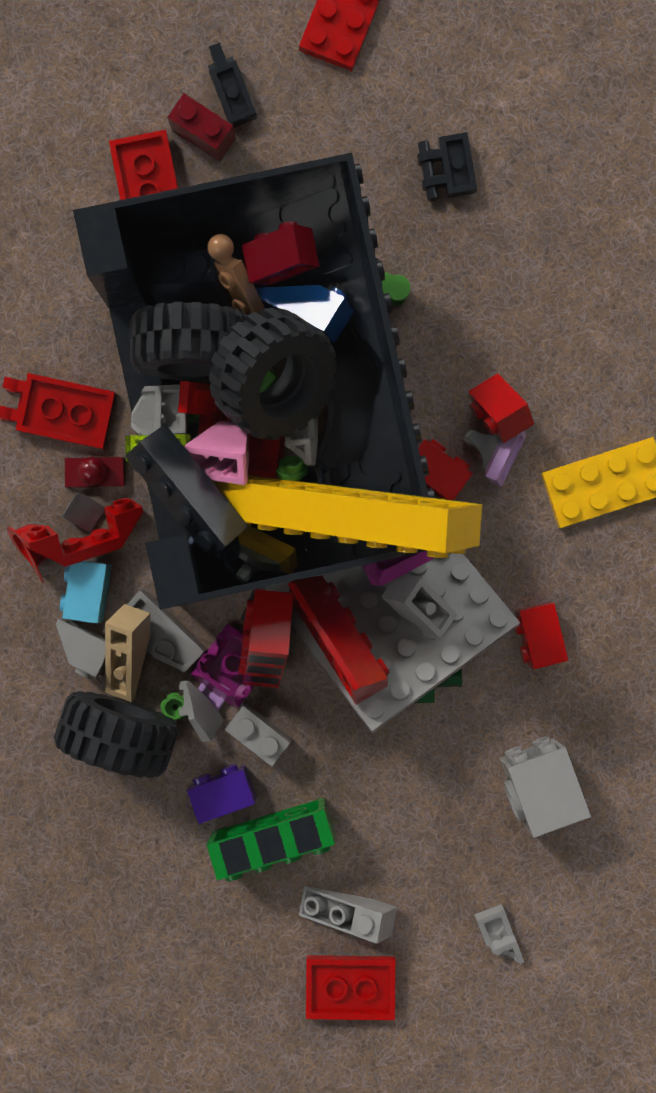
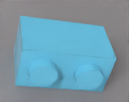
M82 561L65 568L64 581L68 582L66 594H62L60 600V611H63V619L91 623H102L104 621L111 564Z

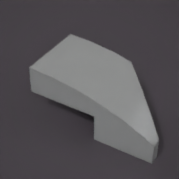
M318 417L316 419L312 418L308 422L309 426L302 431L297 429L294 431V435L285 438L286 442L284 445L295 452L308 466H315Z
M181 681L179 690H182L184 693V705L182 708H179V716H188V720L201 741H212L224 719L198 688L189 681Z
M502 904L474 914L485 944L491 948L493 954L498 956L500 954L514 958L515 962L520 964L524 962Z

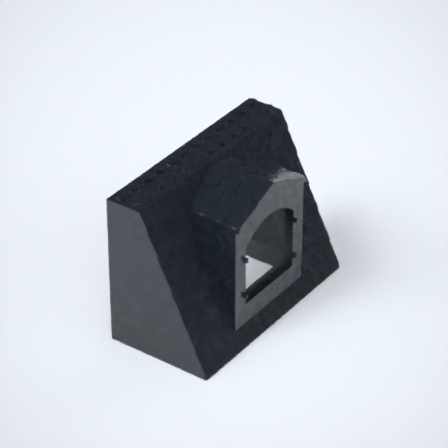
M352 153L75 209L73 214L87 277L110 311L132 412L142 396L141 393L145 386L180 384V381L174 379H159L158 377L140 374L134 370L130 363V320L138 309L157 304L145 286V254L208 249V242L213 236L224 234L232 240L234 252H240V260H242L246 268L242 245L254 240V235L263 232H274L279 230L278 226L280 224L290 221H296L298 225L312 228L320 267L270 286L253 285L255 288L320 285L328 290L335 287L348 296L347 301L354 309V313L335 343L330 341L336 353V358L334 359L337 361V374H334L336 383L334 390H330L329 393L330 400L327 403L326 430L320 447L317 450L316 459L324 462L330 471L332 486L435 498L433 489H427L425 476L429 475L425 455L420 456L418 450V443L422 442L418 423H412L411 411L414 410L413 396L411 391H405L403 378H407L405 361L403 358L398 359L396 346L400 345L396 325L391 326L389 320V313H392L391 298L389 293L384 294L382 289V281H385V272L382 261H376L375 249L378 248L375 229H369L368 216H371L368 197L361 195L360 184H363L362 168L360 163H354ZM199 423L188 426L186 437L189 441L198 436ZM307 465L308 473L300 481L317 483L318 477L315 467ZM148 485L159 540L147 542L145 545L160 610L415 554L396 551L397 546L389 544L387 548L367 547V541L359 540L358 543L354 544L340 543L337 536L331 535L330 539H315L310 537V532L305 531L301 535H290L283 533L284 528L280 527L273 531L259 530L296 548L298 566L292 574L259 570L246 584H242L237 581L235 576L245 562L240 558L233 562H226L220 560L216 555L208 558L197 547L192 537L175 520L174 515ZM252 523L251 527L257 529L258 524ZM418 549L417 553L424 552L427 550Z

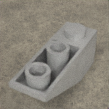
M304 886L299 916L378 944L392 937L397 907L375 899Z

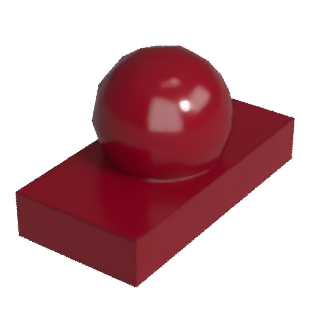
M124 457L64 458L66 488L125 487Z

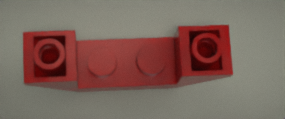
M118 499L113 502V505L104 507L109 529L94 530L89 536L83 538H69L64 540L61 545L58 534L48 525L30 527L28 532L19 534V537L29 549L67 567L122 548L141 517L143 508L132 499Z

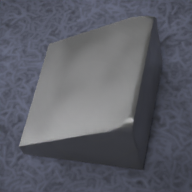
M77 492L62 517L91 533L105 510L101 504L83 493Z

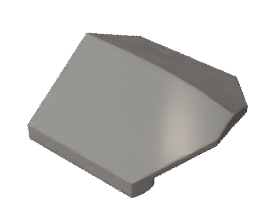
M180 384L145 386L143 388L142 396L134 407L131 416V428L137 434L148 436L166 424L174 435H187L189 416L187 413H178Z

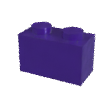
M231 764L220 769L221 774L210 778L209 773L192 779L193 784L188 787L187 793L198 824L255 804L257 797L245 765L238 768L237 764Z

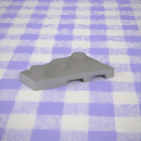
M144 589L140 590L127 604L151 613L150 639L146 652L152 654L154 658L186 672L207 650L165 609L160 610L158 602Z

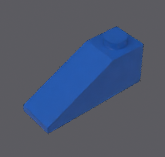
M320 285L255 288L266 309L273 308L276 310L282 308L296 313L323 332L333 343L337 341L354 313V309L347 301L348 296L335 287H332L331 290Z

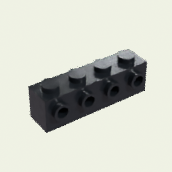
M166 424L141 440L125 455L134 470L142 476L154 494L174 515L175 520L183 526L195 541L197 547L208 558H211L249 527Z

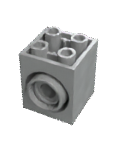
M549 737L536 739L532 742L533 746L523 750L521 747L511 748L504 752V757L499 758L507 779L504 781V788L517 820L519 822L522 821L533 838L591 817L566 747L554 738L550 740Z

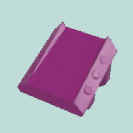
M427 551L361 565L371 585L383 586L433 560L434 557L427 556Z
M226 624L190 675L195 681L204 684L207 689L222 697L230 706L239 708L254 686L243 685L244 675H238L242 634L229 624Z

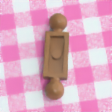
M224 234L213 236L208 242V252L213 259L217 260L214 264L220 273L218 278L221 284L229 291L233 299V308L242 311L246 315L254 312L260 315V310L265 309L254 285L249 283L247 270L242 260L232 257L234 251L232 240Z

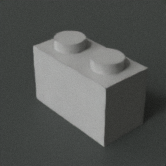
M246 702L225 728V731L271 767L291 742L289 735Z

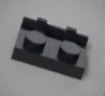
M467 132L438 137L439 149L430 150L428 140L418 143V165L422 166L424 177L421 181L423 191H426L429 202L439 199L437 189L441 187L446 188L447 198L476 193L477 184ZM441 161L443 175L435 176L433 163Z

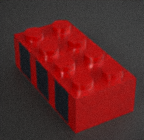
M255 589L254 599H247L238 675H244L243 685L279 688L289 654L294 593Z

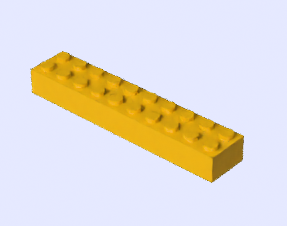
M248 475L245 485L211 480L248 526H251L252 523L258 524L257 529L273 531L280 527L284 528L283 533L301 535L305 531L310 532V537L315 539H330L331 535L337 536L338 542L349 544L358 543L359 540L367 541V547L387 548L389 544L397 546L396 551L403 553H417L418 549L427 550V556L435 558H448L449 553L465 554L466 549L477 547L480 544L482 504Z

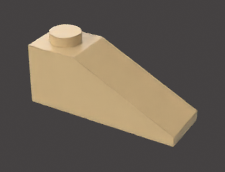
M124 604L105 623L107 694L129 702L134 700L150 639L151 613Z

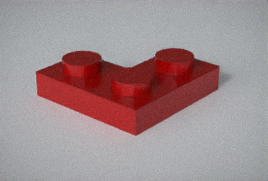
M180 381L178 413L200 415L198 436L218 421H226V415L219 410L215 404V399L211 396L210 384Z

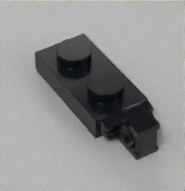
M220 42L209 46L214 62L208 65L209 74L227 121L235 128L256 120L257 114L236 60L233 57H225Z

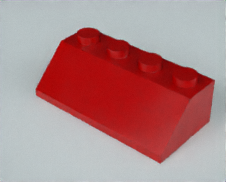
M322 575L293 580L288 583L289 592L294 593L293 605L354 704L357 705L388 686L387 676L390 672L381 658L376 660L370 650L373 648V645L365 632L359 634L354 624L357 621L350 608L347 606L343 609L338 601L341 596L334 583L331 581L327 584Z

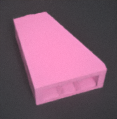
M220 420L184 446L211 480L241 485L247 483L250 455L249 433L244 432L234 422Z

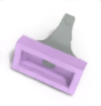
M469 430L464 435L463 443L480 451L486 477L491 483L502 487L527 435L523 431L503 443L496 434L493 436Z

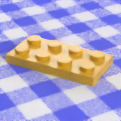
M654 437L540 473L558 529L656 498V443Z

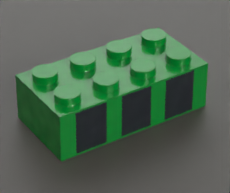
M320 798L212 831L206 846L216 880L225 878L226 882L241 878L243 873L255 870V873L269 870L272 868V864L284 861V864H289L300 860L303 854L313 852V855H319L328 852L331 849L330 846L335 845V831L325 798Z

